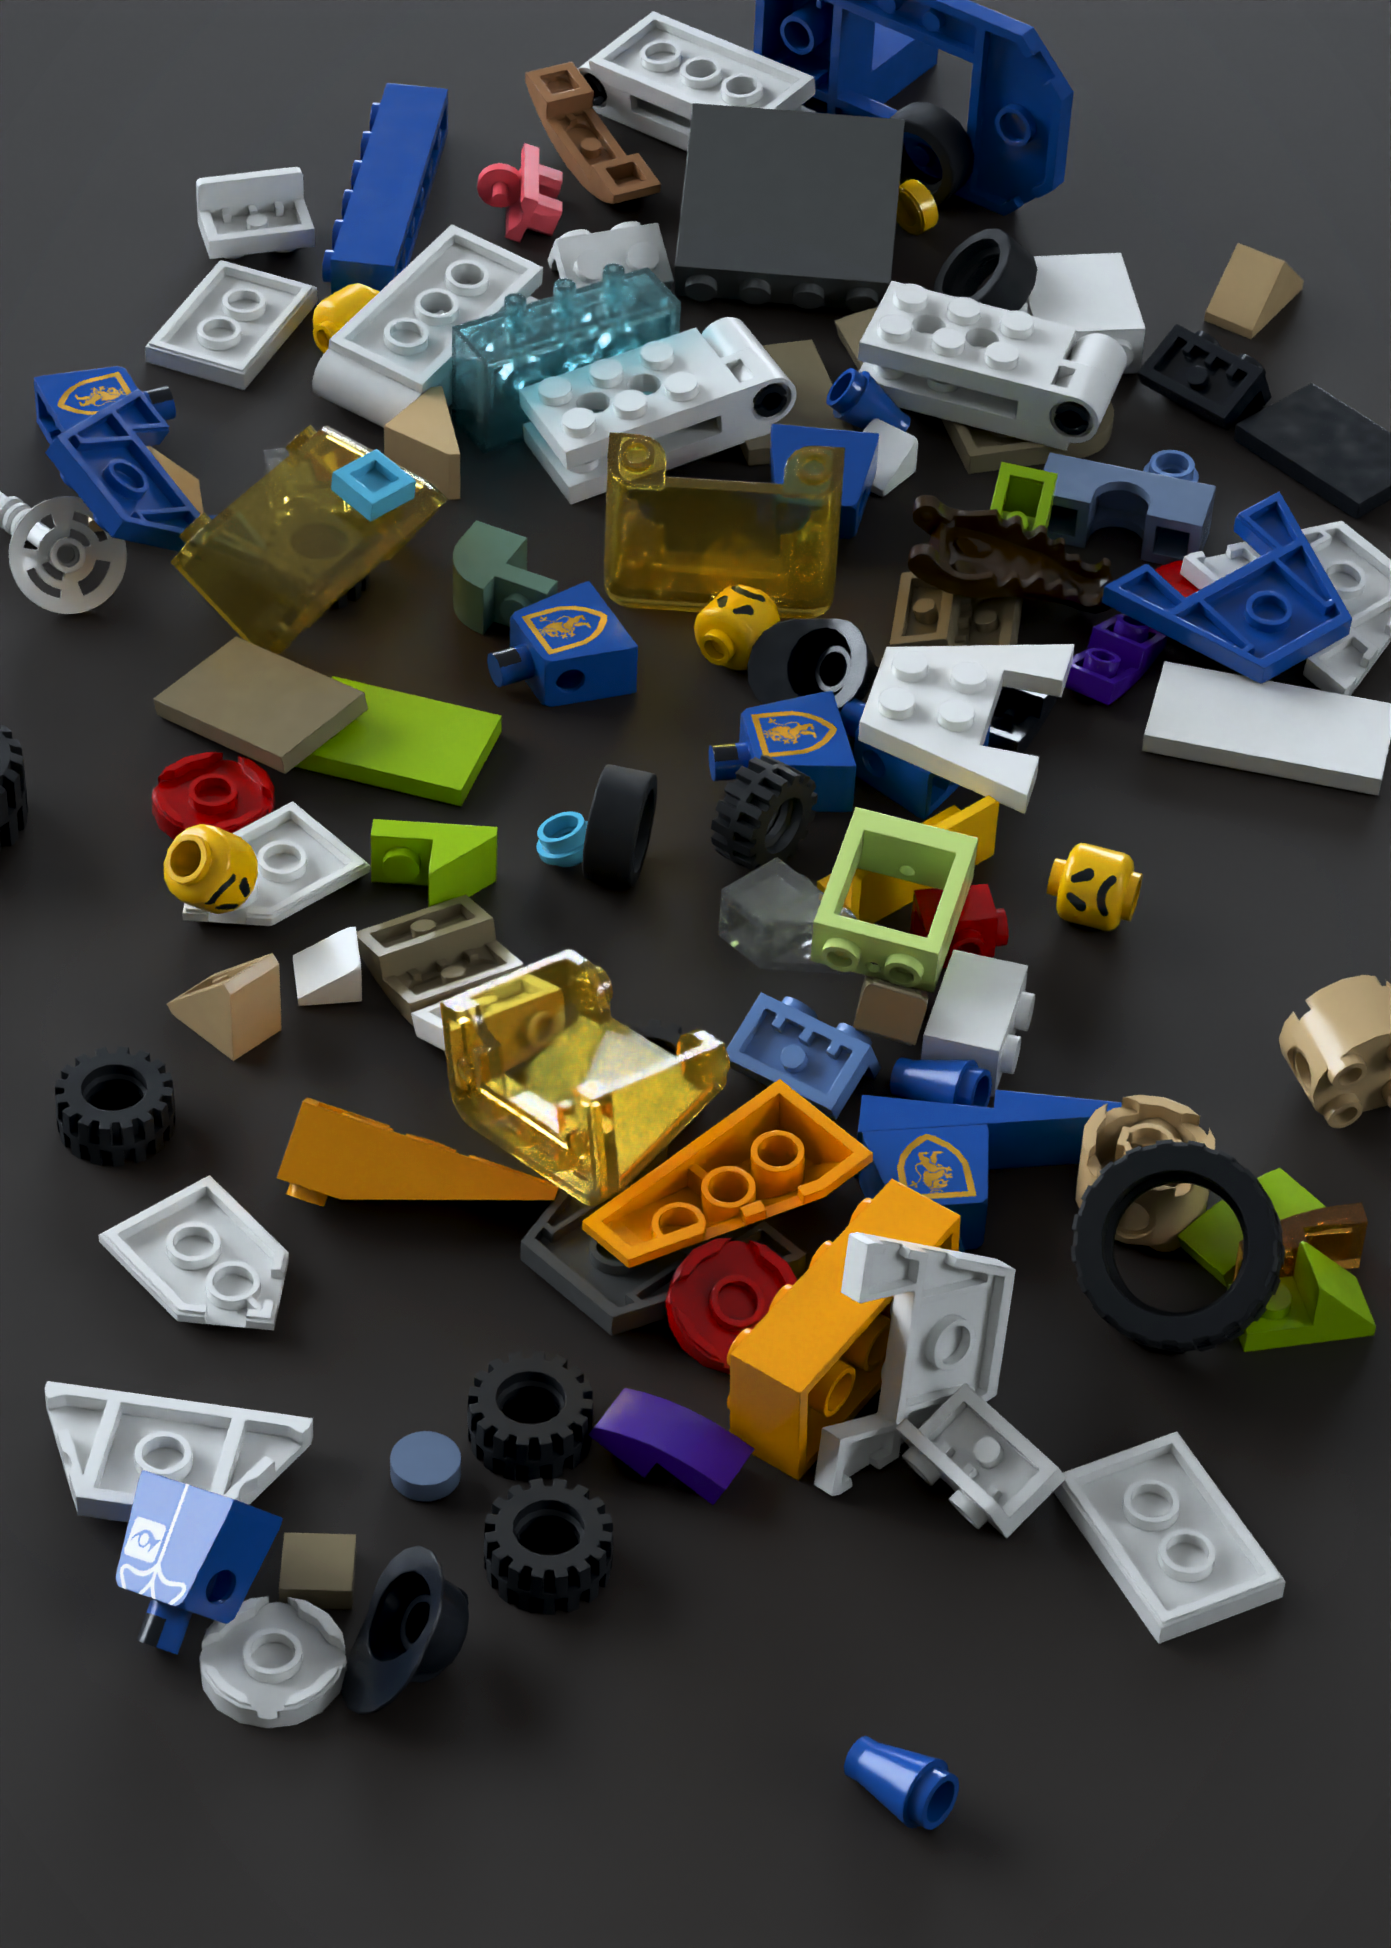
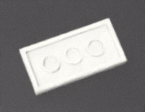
M1164 661L1144 733L1142 751L1379 796L1391 742V703L1269 680L1260 684L1242 675Z

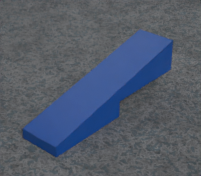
M995 1090L994 1107L988 1108L862 1095L857 1141L861 1143L862 1132L987 1124L989 1130L988 1169L1077 1164L1080 1161L1084 1125L1096 1109L1107 1103L1108 1112L1113 1108L1121 1107L1122 1102ZM859 1172L854 1175V1178H858Z

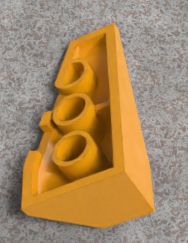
M779 1079L582 1221V1230L627 1268H631L824 1198L872 1163L873 1152Z
M308 1097L302 1101L277 1175V1179L290 1183L287 1195L319 1206H325L328 1196L340 1200H555L559 1188L558 1184L474 1155H469L468 1157L456 1153L457 1150L442 1143L408 1133L403 1135L394 1132L393 1128L388 1124Z

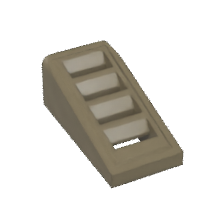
M865 975L853 1027L856 1028L855 1030L909 1046L916 1045L929 999L927 991L913 987L906 988L878 977Z

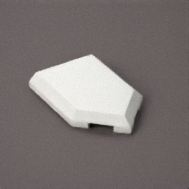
M292 801L232 833L241 837L253 848L258 860V876L255 887L245 903L234 911L223 914L206 912L184 903L183 920L272 926L369 873L370 865Z
M210 1175L99 1234V1242L176 1321L274 1330L289 1262V1252Z

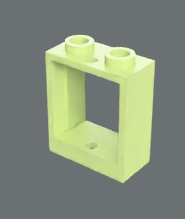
M855 807L814 919L810 961L825 964L837 971H852L871 977H878L906 988L913 987L934 993L974 877L978 838ZM859 868L943 890L928 937L840 916L856 869Z

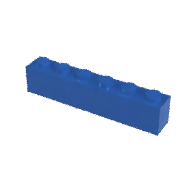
M387 83L381 102H373L370 113V131H364L362 135L361 160H354L351 189H345L343 194L342 219H336L334 222L332 233L333 250L326 249L324 253L322 279L323 282H331V295L347 285L357 283L381 291L409 265L448 135V89Z

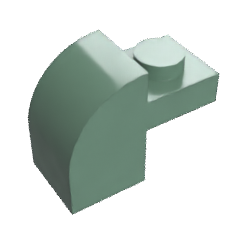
M476 520L454 547L453 609L459 620L477 633L484 635L494 622L510 627V617L515 611L557 594L558 581L527 571V537Z

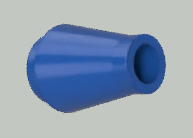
M854 368L846 370L837 378L827 395L826 403L833 408L835 418L863 430L875 418L904 432L907 431L910 425V416L901 411L868 371L859 373Z
M900 1057L896 1061L891 1073L890 1090L893 1095L910 1100L987 1107L991 1096L992 1077L990 1071L979 1068L975 1060H912Z
M868 1736L859 1738L852 1745L845 1759V1775L862 1785L908 1828L922 1826L928 1830L934 1829L948 1817L954 1807L959 1792V1780L956 1775L949 1772L947 1763L942 1759L879 1743Z

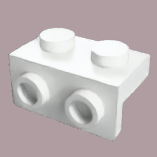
M299 167L199 178L196 181L198 225L209 259H237L244 255L273 251L286 253L298 248L315 246V229L304 201L303 174Z
M637 221L620 223L608 231L590 233L585 229L569 231L560 238L555 239L548 257L550 270H558L568 306L670 290L674 282L658 223L641 225Z
M966 1383L919 1429L906 1418L896 1427L898 1433L909 1446V1449L902 1455L909 1466L931 1486L939 1478L945 1481L955 1491L948 1500L974 1527L980 1529L988 1521L1006 1539L1066 1479L1057 1465Z

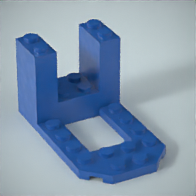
M756 0L753 52L814 77L815 95L802 104V106L812 109L816 113L890 118L898 110L886 106L884 103L936 65L938 49L973 63L967 134L970 137L975 155L974 168L966 184L955 195L1005 216L1019 209L1025 203L1050 193L1064 182L1074 92L1034 27L970 0ZM904 132L903 142L905 149L914 165L927 175L942 178L940 161L932 147L921 137Z

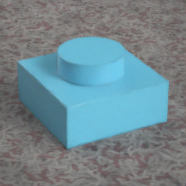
M378 449L369 452L332 473L331 490L370 522L414 499L416 480Z

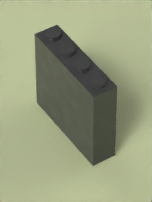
M693 103L675 259V295L688 296L700 301L713 298L741 300L751 305H761L769 302L794 304L804 309H816L819 307L844 308L856 313L878 307L891 283L905 120Z

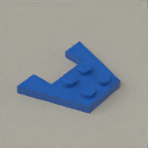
M139 388L59 434L46 450V455L60 471V477L63 482L76 491L93 513V518L97 525L109 533L112 538L253 568H259L265 561V545L239 513L201 516L146 447L160 445L170 430L168 428L170 426Z
M1280 491L1238 513L1235 519L1233 531L1259 553L1261 557L1186 598L1146 563L1104 586L1102 603L1260 684L1348 636L1352 617Z

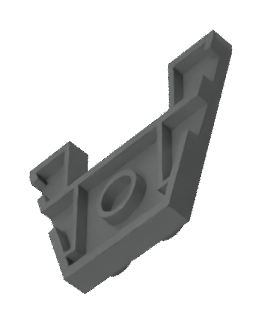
M629 1112L621 1115L614 1123L612 1136L602 1148L596 1146L584 1161L583 1173L571 1188L567 1189L564 1187L555 1200L552 1201L521 1240L520 1260L611 1336L667 1319L665 1299L671 1278L690 1252L701 1246L697 1243L627 1268L582 1230V1221L667 1160L668 1143ZM766 1221L761 1222L734 1240L745 1243L752 1240L767 1245L789 1264L796 1278L805 1273L806 1253Z

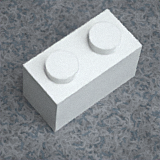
M953 949L923 1034L921 1060H975L979 1068L990 1071L992 1077L990 1097H995V1090L998 1088L1002 1073L1013 1074L1017 1065L1021 1036L1015 1035L1016 1030L1028 1031L1035 1004V994L1025 992L1028 965Z

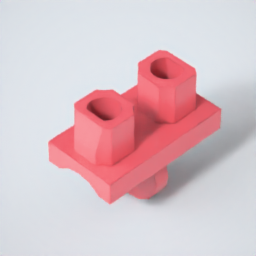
M524 143L521 150V168L519 171L509 164L497 163L484 168L478 176L477 190L479 197L492 207H506L505 238L520 243L526 229L552 236L562 215L563 201L557 200L563 182V172L539 164V147Z

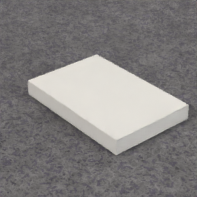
M220 260L145 346L146 362L245 390L317 304V287Z
M1177 1431L1065 1471L1063 1474L1066 1479L1053 1491L1158 1644L1283 1597L1286 1581Z

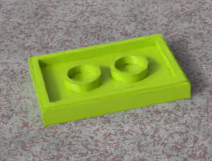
M332 676V679L364 692L368 710L295 767L462 806L502 732V715Z

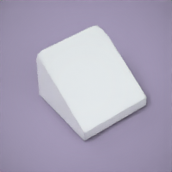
M875 418L866 426L863 432L879 433L877 471L871 492L884 497L916 472L918 440L913 435Z
M356 927L343 929L293 955L298 1006L362 1001L361 961Z

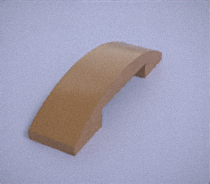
M572 61L525 73L528 91L544 129L565 165L584 188L598 199L610 204L660 193L661 183L640 154L626 155L594 111V91Z

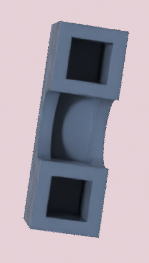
M1049 453L1043 471L1058 474L1047 531L1049 539L1055 540L1061 537L1065 539L1066 545L1085 548L1089 536L1094 531L1110 526L1123 527L1134 531L1143 539L1140 560L1163 565L1183 560L1184 556L1190 553L1204 550L1210 532L1216 486Z

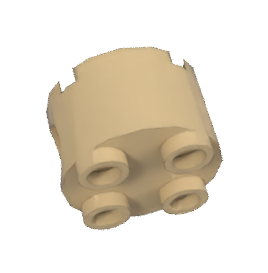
M1360 975L1341 979L1318 990L1305 1000L1311 1009L1304 1014L1300 1020L1293 1011L1284 1022L1279 1036L1281 1053L1315 1110L1324 1116L1328 1125L1332 1128H1343L1354 1123L1365 1111L1387 1105L1391 1108V984L1386 981V986H1382L1376 976Z
M1148 1095L1123 1097L1122 1106L1113 1108L1108 1112V1103L1094 1111L1084 1125L1076 1184V1203L1080 1209L1083 1201L1081 1197L1088 1185L1091 1186L1101 1174L1100 1171L1111 1161L1114 1163L1126 1155V1151L1137 1146L1146 1147L1156 1144V1141L1172 1139L1174 1142L1188 1143L1190 1140L1205 1143L1208 1148L1215 1150V1138L1210 1128L1207 1135L1199 1127L1200 1116L1188 1106L1166 1097ZM1171 1183L1145 1192L1123 1214L1116 1230L1115 1239L1125 1244L1150 1246L1159 1252L1175 1251L1181 1247L1177 1235L1206 1212L1209 1190L1193 1184Z

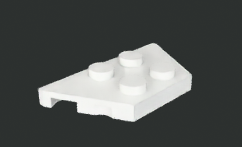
M47 1381L45 1386L47 1412L77 1515L129 1522L142 1470L250 1505L312 1444L313 1418Z

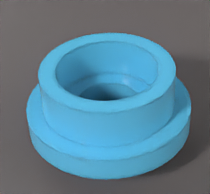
M573 811L562 812L548 818L540 825L537 831L539 840L536 849L544 863L560 867H572L583 862V849L588 821H585L582 814Z

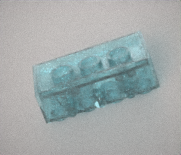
M617 263L607 264L603 268V281L576 289V284L571 279H558L554 283L553 296L526 304L525 296L519 293L507 295L504 298V311L452 327V418L483 454L524 441L522 424L531 420L520 407L519 389L541 382L548 377L558 376L592 364L597 360L606 359L644 346L646 343L680 333L681 301L648 267L625 274L624 267Z

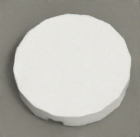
M269 1596L251 1598L244 1601L234 1620L227 1624L214 1621L207 1628L202 1641V1652L199 1657L203 1690L216 1709L239 1723L263 1728L297 1725L322 1713L340 1694L347 1668L343 1633L331 1616L306 1600L288 1597V1604L281 1602L269 1603Z

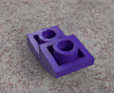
M1123 613L1117 614L1093 627L1087 649L1073 656L1065 687L1109 705L1126 693L1150 668L1166 646L1168 636Z
M628 1388L622 1390L589 1433L592 1439L645 1478L653 1466L658 1463L712 1505L724 1493L755 1450L725 1428L686 1407L646 1392Z

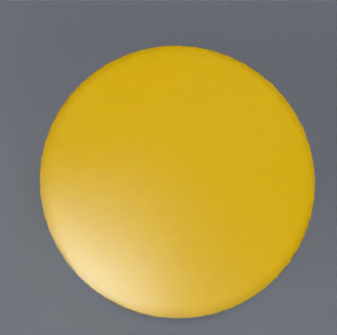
M910 179L899 186L896 221L904 230L915 235H920L937 224L938 209L930 191L921 182Z

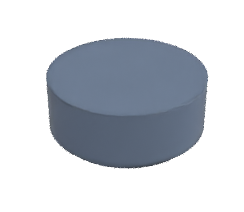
M432 1431L415 1432L403 1437L394 1445L390 1455V1476L393 1486L403 1496L416 1501H434L446 1497L456 1489L461 1479V1453L458 1446L449 1437Z

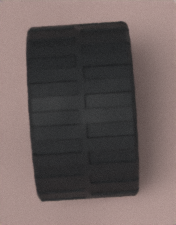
M1170 1139L1156 1141V1144L1146 1147L1137 1146L1126 1151V1155L1114 1163L1112 1161L1100 1171L1101 1174L1091 1186L1088 1185L1081 1197L1083 1201L1078 1214L1074 1215L1071 1229L1074 1232L1071 1256L1072 1263L1076 1265L1079 1276L1076 1279L1083 1294L1089 1298L1093 1304L1092 1308L1103 1320L1121 1334L1151 1349L1157 1348L1166 1350L1168 1353L1185 1354V1351L1199 1350L1200 1352L1211 1350L1227 1340L1233 1341L1244 1334L1243 1330L1253 1321L1257 1322L1267 1310L1265 1307L1272 1295L1276 1294L1281 1281L1279 1274L1281 1265H1284L1285 1248L1282 1243L1283 1230L1270 1197L1259 1180L1248 1168L1245 1169L1233 1156L1222 1150L1216 1151L1208 1148L1205 1143L1190 1140L1188 1143L1174 1142ZM1171 1183L1197 1185L1221 1197L1235 1213L1240 1223L1244 1240L1242 1264L1230 1288L1213 1303L1188 1312H1168L1143 1303L1124 1284L1114 1257L1116 1230L1127 1208L1145 1192Z

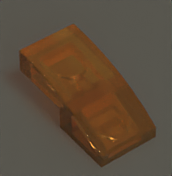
M1362 1202L1315 1209L1280 1220L1283 1230L1282 1243L1285 1248L1284 1265H1281L1279 1278L1293 1276L1299 1243L1302 1241L1309 1243L1344 1269L1359 1268L1368 1225ZM1244 1240L1239 1242L1232 1283L1236 1279L1242 1264Z

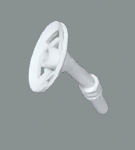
M0 491V527L12 535L9 545L10 569L17 586L29 600L51 612L77 614L94 609L110 598L118 588L125 573L127 564L125 540L112 538L109 533L104 531L107 539L99 541L96 534L88 526L73 520L74 512L82 513L94 520L93 513L79 497H55L31 508L26 503H23L20 498L16 496L7 497ZM50 514L55 524V527L52 529L41 522V519ZM74 529L81 532L88 539L90 545L83 547L78 540L69 537L70 530ZM25 541H29L37 547V550L24 548ZM96 559L110 562L102 582L94 590L83 595L78 582L90 574ZM49 562L55 569L63 572L62 580L49 575L42 564ZM34 568L38 576L45 583L54 588L61 589L60 598L53 597L40 590L30 579L27 570Z

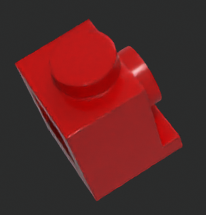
M988 884L970 886L943 968H947L953 949L994 958L995 947L1008 944L1009 929L1007 915L1004 908H995ZM937 888L914 890L910 934L928 937L943 890Z

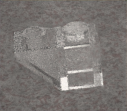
M778 857L721 889L719 936L760 969L847 975L853 973L852 971H837L825 964L810 961L813 923L824 893L815 887L806 876L797 873ZM842 908L840 916L858 920L849 909Z

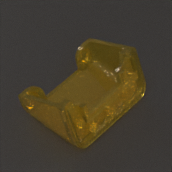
M311 425L307 426L286 446L285 449L290 455L215 518L211 519L204 512L180 534L179 537L186 545L171 561L174 567L244 640L278 655L283 654L301 632L305 631L308 627L310 628L335 602L383 560L384 562L387 559L390 560L405 547L448 501L432 482L395 463L416 480L414 499L370 522L331 490L332 473L335 470L373 450L327 425L318 432Z
M610 432L607 456L603 568L605 592L612 601L629 608L700 612L726 587L741 584L760 589L768 594L774 601L780 618L809 619L824 614L832 606L835 596L845 448L807 446L795 451L787 459L783 484L667 477L666 455L660 443L651 437L640 434Z
M569 948L440 1001L449 1088L456 1110L463 1121L583 1204L592 1207L619 1195L723 1090L727 1083L730 1060L725 1043L704 1030L697 1028L681 1035L677 1041V1056H673L612 1018L610 1001L613 996V989L608 975L601 967L592 964L588 959Z

